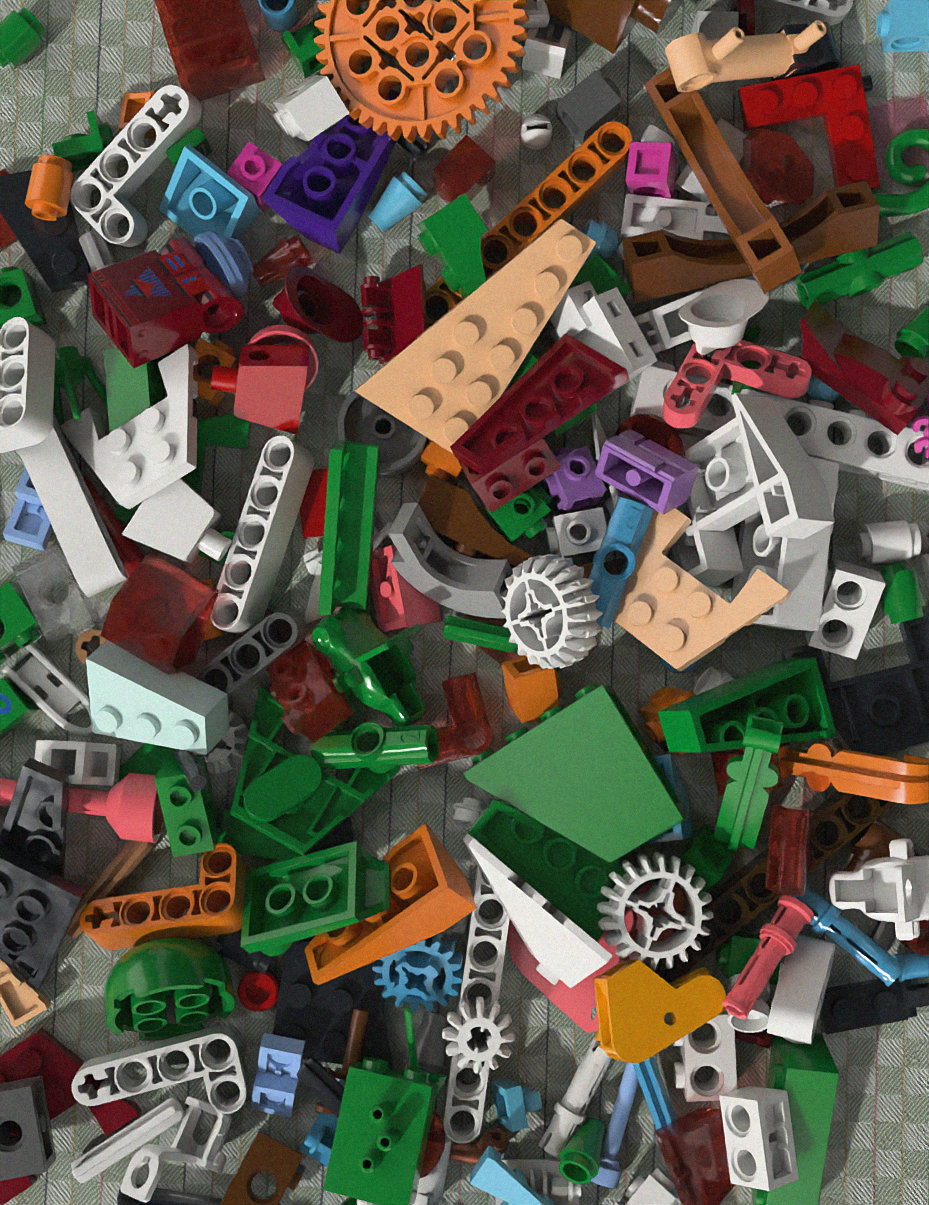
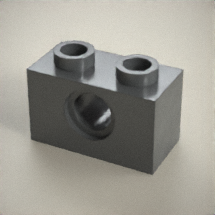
M42 1075L0 1083V1181L46 1172L55 1162L56 1153ZM7 1121H15L20 1125L22 1137L13 1136L8 1131Z

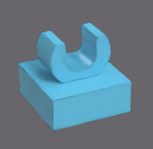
M507 1078L491 1082L498 1124L512 1132L529 1128L526 1112L542 1108L540 1091L532 1092L530 1086L522 1088L521 1085Z

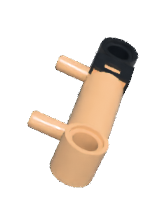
M820 20L814 21L811 25H807V23L784 25L776 33L745 36L742 29L738 27L732 28L722 38L706 39L703 33H691L672 41L665 48L677 91L683 93L695 91L716 82L771 77V80L775 81L836 69L842 62L830 24Z

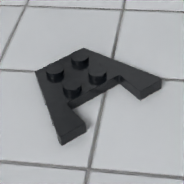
M929 615L904 621L898 625L910 663L831 682L821 649L807 644L782 651V659L816 657L837 739L844 749L882 756L929 744Z

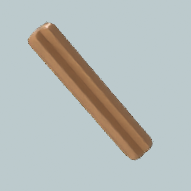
M129 840L86 891L68 929V936L77 938L83 932L79 919L85 906L97 899L112 897L149 853L153 843Z

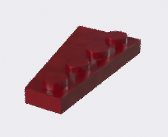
M565 333L450 448L457 459L484 477L630 380L627 370Z

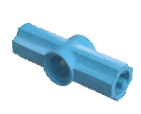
M622 497L617 499L600 548L593 557V567L588 579L594 580L590 588L592 594L600 596L595 601L596 609L603 614L596 619V622L606 628L611 626L628 577L631 576L635 569V558L654 510L646 505ZM610 551L620 553L624 560L623 569L616 575H611L604 568V558Z

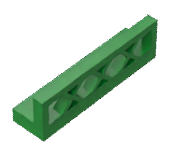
M339 440L330 448L318 615L331 616L336 607L366 610L368 607L380 444Z

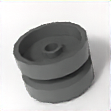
M354 391L343 401L337 417L338 437L340 440L381 445L378 478H396L413 470L421 461V455L430 441L424 435ZM383 424L386 428L391 427L389 433L381 435L378 433L377 427Z

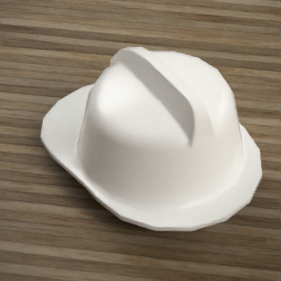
M727 280L708 288L695 299L681 306L678 315L682 321L688 324L689 334L696 343L697 352L706 355L718 348H728L738 344L743 338L748 319L764 308L768 303L770 293L768 291L764 294L757 281Z

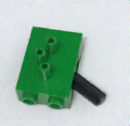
M364 1057L363 1062L358 1061L349 1066L344 1087L315 1058L307 1060L298 1070L297 1078L338 1118L323 1190L378 1205H413L416 1200L440 1081L429 1079L430 1072L423 1069L405 1067L404 1072L388 1069L389 1062L385 1060Z

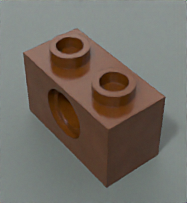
M258 1131L219 1205H281L279 1202L287 1187L294 1191L306 1169L304 1165L300 1164L303 1155L265 1133ZM261 1172H268L276 1179L275 1190L266 1197L257 1196L251 1188L253 1178Z

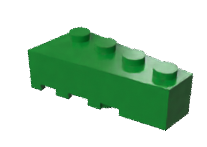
M816 657L779 660L658 711L669 752L703 753L745 748L742 745L749 715L784 723L780 743L837 737Z
M815 1033L812 1044H796L787 1041L783 1037L773 1035L767 1088L787 1091L799 1180L771 1191L752 1188L753 1205H818L839 1072L822 1034Z

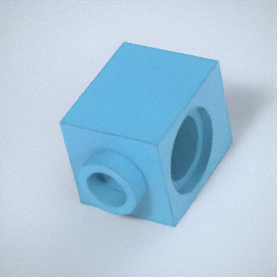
M929 0L888 1L883 11H879L876 19V36L882 37V52H929Z

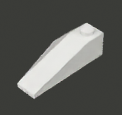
M467 833L462 841L528 950L540 962L535 969L553 985H556L561 980L572 988L608 963L613 956Z

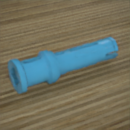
M805 879L791 897L802 901L813 911L814 919L810 923L812 925L811 931L816 935L825 933L853 958L885 982V985L890 986L900 975L905 965L898 962L870 937L866 936L840 914L842 910L829 903L810 887L811 882Z

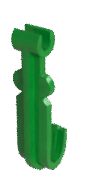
M749 715L742 745L745 746L743 756H733L727 763V774L731 778L727 780L713 840L728 843L727 850L736 852L738 846L753 849L756 844L770 794L768 787L774 786L779 778L778 768L769 762L772 753L777 754L780 746L781 733L784 726L782 722Z

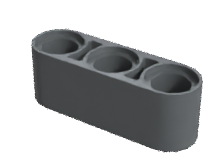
M279 612L269 615L207 663L199 671L197 679L218 689L214 683V675L219 669L228 678L227 687L223 691L227 693V698L239 693L301 645L307 635V624L304 618L295 612ZM282 619L287 620L292 626L293 633L287 642L280 639L277 634V626ZM250 644L254 645L260 653V660L256 666L250 665L245 658L246 649Z

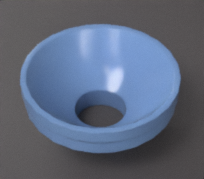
M206 231L195 236V248L206 260L207 268L226 284L238 300L244 297L249 287L250 275L254 272V269L240 241L232 237L227 238L225 235L214 231Z

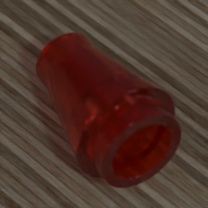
M298 235L290 239L285 236L258 262L253 264L254 272L252 274L263 288L270 283L285 279L288 270L296 265L308 267L313 264V260Z

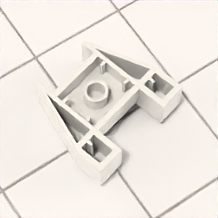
M735 393L731 398L736 418L707 437L676 433L671 436V451L699 466L687 502L674 507L692 522L674 544L672 551L675 564L705 586H718L744 572L733 526L758 511H761L767 536L805 539L835 522L822 477L770 398Z

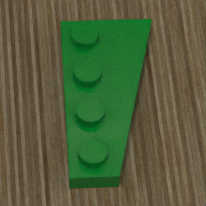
M493 799L469 827L467 832L597 942L606 931L599 927L598 922L602 918L609 916L597 910L598 903L609 902L610 898L601 893V888L607 886L613 889L616 885L609 877L612 871L621 877L626 874L622 868V861L617 860L610 863L525 813ZM646 882L639 885L632 893L637 894Z

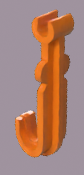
M823 741L814 743L808 751L790 748V742L780 743L777 754L772 753L769 763L774 764L779 770L778 779L786 778L789 774L806 777L809 787L815 791H824L833 785L839 792L902 804H923L929 802V758L904 754L903 760L892 757L842 749L834 756L833 748Z

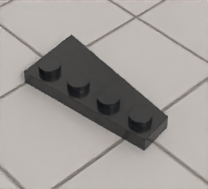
M29 758L22 767L0 834V846L64 877L69 774Z

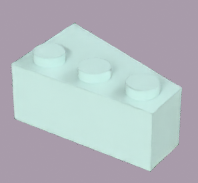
M113 637L86 658L93 733L207 755L229 731L227 693L182 671L178 674L170 672L156 665L157 659L147 654L140 657L122 648L123 642Z

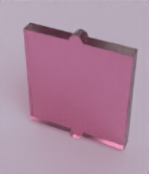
M924 96L898 102L890 99L886 105L867 109L879 179L890 176L885 167V152L893 138L908 129L917 127L929 129V115ZM910 147L903 152V161L909 166L922 164L927 168L929 167V153L920 147Z

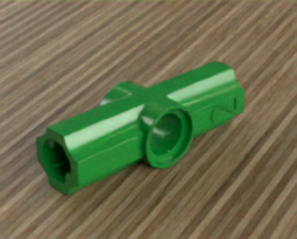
M909 231L879 243L877 246L844 253L837 257L833 263L818 267L795 279L799 300L808 310L814 300L823 306L845 296L854 298L882 285L885 280L919 267L923 263L921 245L917 237H914Z
M369 721L360 724L354 730L319 732L316 737H312L310 751L321 770L368 767L374 773L381 774L400 765L433 764L434 760L439 758L440 743L438 731L433 725L382 728L378 723Z

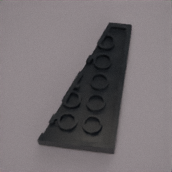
M351 815L305 855L354 842ZM315 936L294 941L290 948L285 951L273 1035L305 1041L302 1059L309 1060L310 1058H315L317 1061L343 1065L353 1008H366L370 1010L360 1062H363L364 1057L378 1058L389 1062L388 1069L394 1070L380 985H375L374 983L376 972L372 970L374 962L317 985L313 983L304 949Z
M0 846V950H2L0 957L9 965L14 962L17 963L30 975L27 981L39 990L50 971L87 889Z

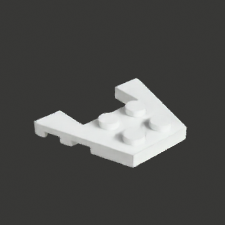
M188 344L158 362L168 396L124 425L105 435L99 413L90 407L81 412L79 420L71 418L60 425L63 433L120 505L127 509L133 508L197 468V419L192 414L193 399L198 396V382L193 379V365L198 364V353Z

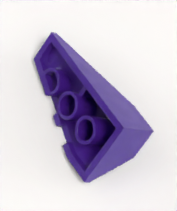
M391 89L388 93V100L396 99L400 93ZM349 115L343 117L326 133L321 132L312 139L313 144L297 158L293 155L283 163L263 196L264 202L304 238L338 254H341L360 222L397 142L388 136V131L383 136H380L373 131V125L366 129L359 123V118L354 120Z

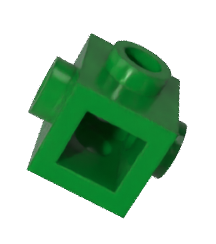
M537 483L491 513L487 508L486 515L504 538L513 545L524 535L531 540L549 525L545 519L550 515L551 509L547 505L552 501L545 490ZM520 505L527 508L528 513L519 514L514 508Z

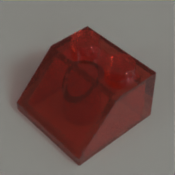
M153 553L147 554L112 599L100 636L169 675L195 662L220 590Z

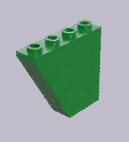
M592 683L578 691L574 695L577 701L565 709L558 705L540 716L542 723L529 731L527 727H523L510 734L505 739L508 745L495 752L491 748L477 755L471 760L474 766L463 774L469 782L611 863L622 859L691 816L612 686L601 685L598 687L596 683Z

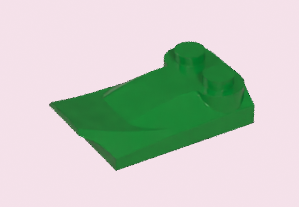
M357 841L246 871L240 946L249 954L261 951L268 956H278L289 949L294 941L355 924L390 909L391 869L389 864L379 861Z

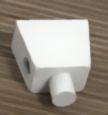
M179 478L144 500L122 533L132 540L188 563L194 561L200 550L219 562L232 543V540L214 530L222 514L182 478Z

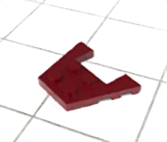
M41 1028L0 1055V1083L42 1075L49 1118L52 1120L78 1103L72 1094V1082L77 1071L83 1065V1060L44 1028ZM89 1074L84 1084H92L94 1090H98L101 1082L105 1079L95 1080L93 1074ZM126 1098L96 1106H88L106 1136L138 1116L142 1111L133 1100L128 1101ZM7 1121L8 1131L13 1136L22 1137L20 1125L15 1121ZM34 1174L0 1181V1205L7 1203L31 1187L37 1181Z

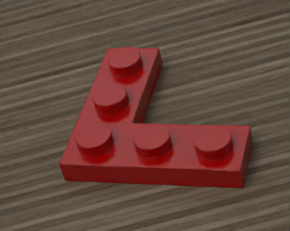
M860 64L740 87L737 91L744 132L823 116L835 188L866 181L871 190L880 187Z

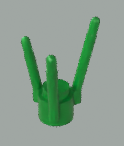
M75 346L55 349L53 411L59 425L64 424L60 387L65 388L73 418L75 420L81 418L74 386L84 381L83 375H86L107 407L106 389L93 371L90 359L88 357L81 358L78 348Z

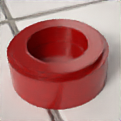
M267 969L264 975L256 970L253 973L248 971L238 984L237 993L239 1001L250 1011H266L275 1004L279 997L280 982L278 977L269 969Z

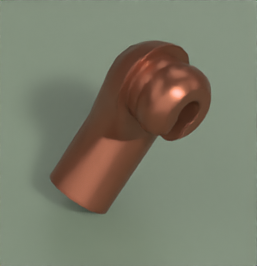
M494 1126L484 1132L474 1142L459 1144L452 1141L450 1161L476 1165L488 1146L495 1148L502 1155L509 1145L508 1134L503 1128Z

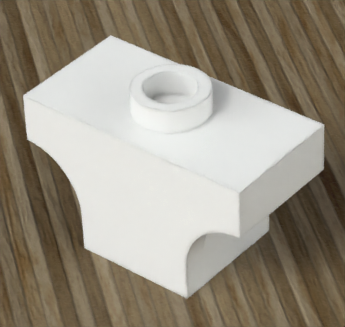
M36 740L35 760L69 774V784L114 786L119 782L122 745Z

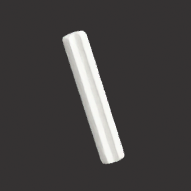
M174 1097L167 1099L75 1159L71 1163L74 1178L80 1183L88 1182L180 1122L185 1116L182 1105Z

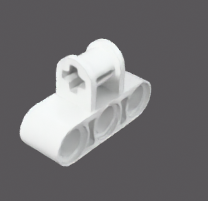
M799 934L795 940L797 946L794 952L786 955L770 1009L767 1033L783 1037L787 1041L796 1044H812L832 969L836 943Z

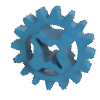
M441 932L374 961L372 970L376 972L375 985H384L382 992L384 998L392 995L397 997L395 1006L400 1007L404 1002L410 1003V1008L413 1012H416L419 1004H424L429 1012L433 1011L435 1001L443 1006L448 1005L449 995L457 996L460 983L463 981V954L454 953L456 942L454 940L442 942ZM393 960L396 961V971H394L392 966ZM442 967H444L446 973L443 978L440 976Z

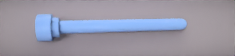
M626 1063L601 1150L599 1172L596 1177L591 1179L592 1182L608 1188L618 1187L622 1169L619 1167L620 1159L617 1156L639 1083L632 1063Z

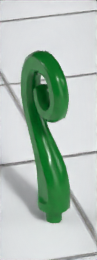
M917 127L899 133L889 143L884 154L887 173L895 181L910 185L924 178L926 174L925 166L922 164L912 166L905 164L903 152L908 148L917 147L929 154L928 128ZM929 181L918 190L905 194L872 192L880 205L879 217L905 216L929 208Z

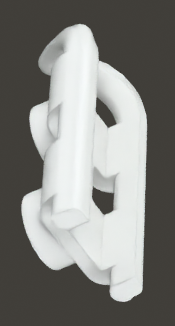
M33 643L26 647L33 656L16 673L9 666L2 670L8 678L63 729L84 736L96 734L93 733L90 699ZM51 673L62 682L59 687H56L47 679ZM38 686L49 695L45 701L34 691ZM80 701H82L90 715L91 725L88 728L77 727L63 719L75 709Z

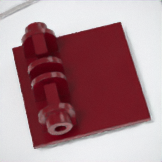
M419 264L380 282V277L378 276L364 277V284L360 286L362 306L371 308L363 309L361 311L362 316L377 318L362 322V327L365 329L363 330L364 352L368 353L369 360H379V364H385L429 328L426 321V283L424 281L423 265Z

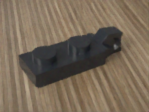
M878 978L826 988L820 1011L823 1032L828 1035L904 1021L918 1016L916 1007L929 1005V982L912 985L911 979L899 981V978H896L890 986H887L885 982Z

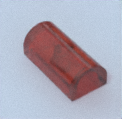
M773 805L765 886L768 890L780 895H806L812 809Z

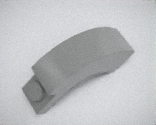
M418 502L403 503L388 533L397 548L391 563L399 574L419 592L443 606L473 616L506 619V615L500 610L505 607L506 603L501 597V593L508 589L505 579L513 574L508 560L476 559L456 552L439 539Z

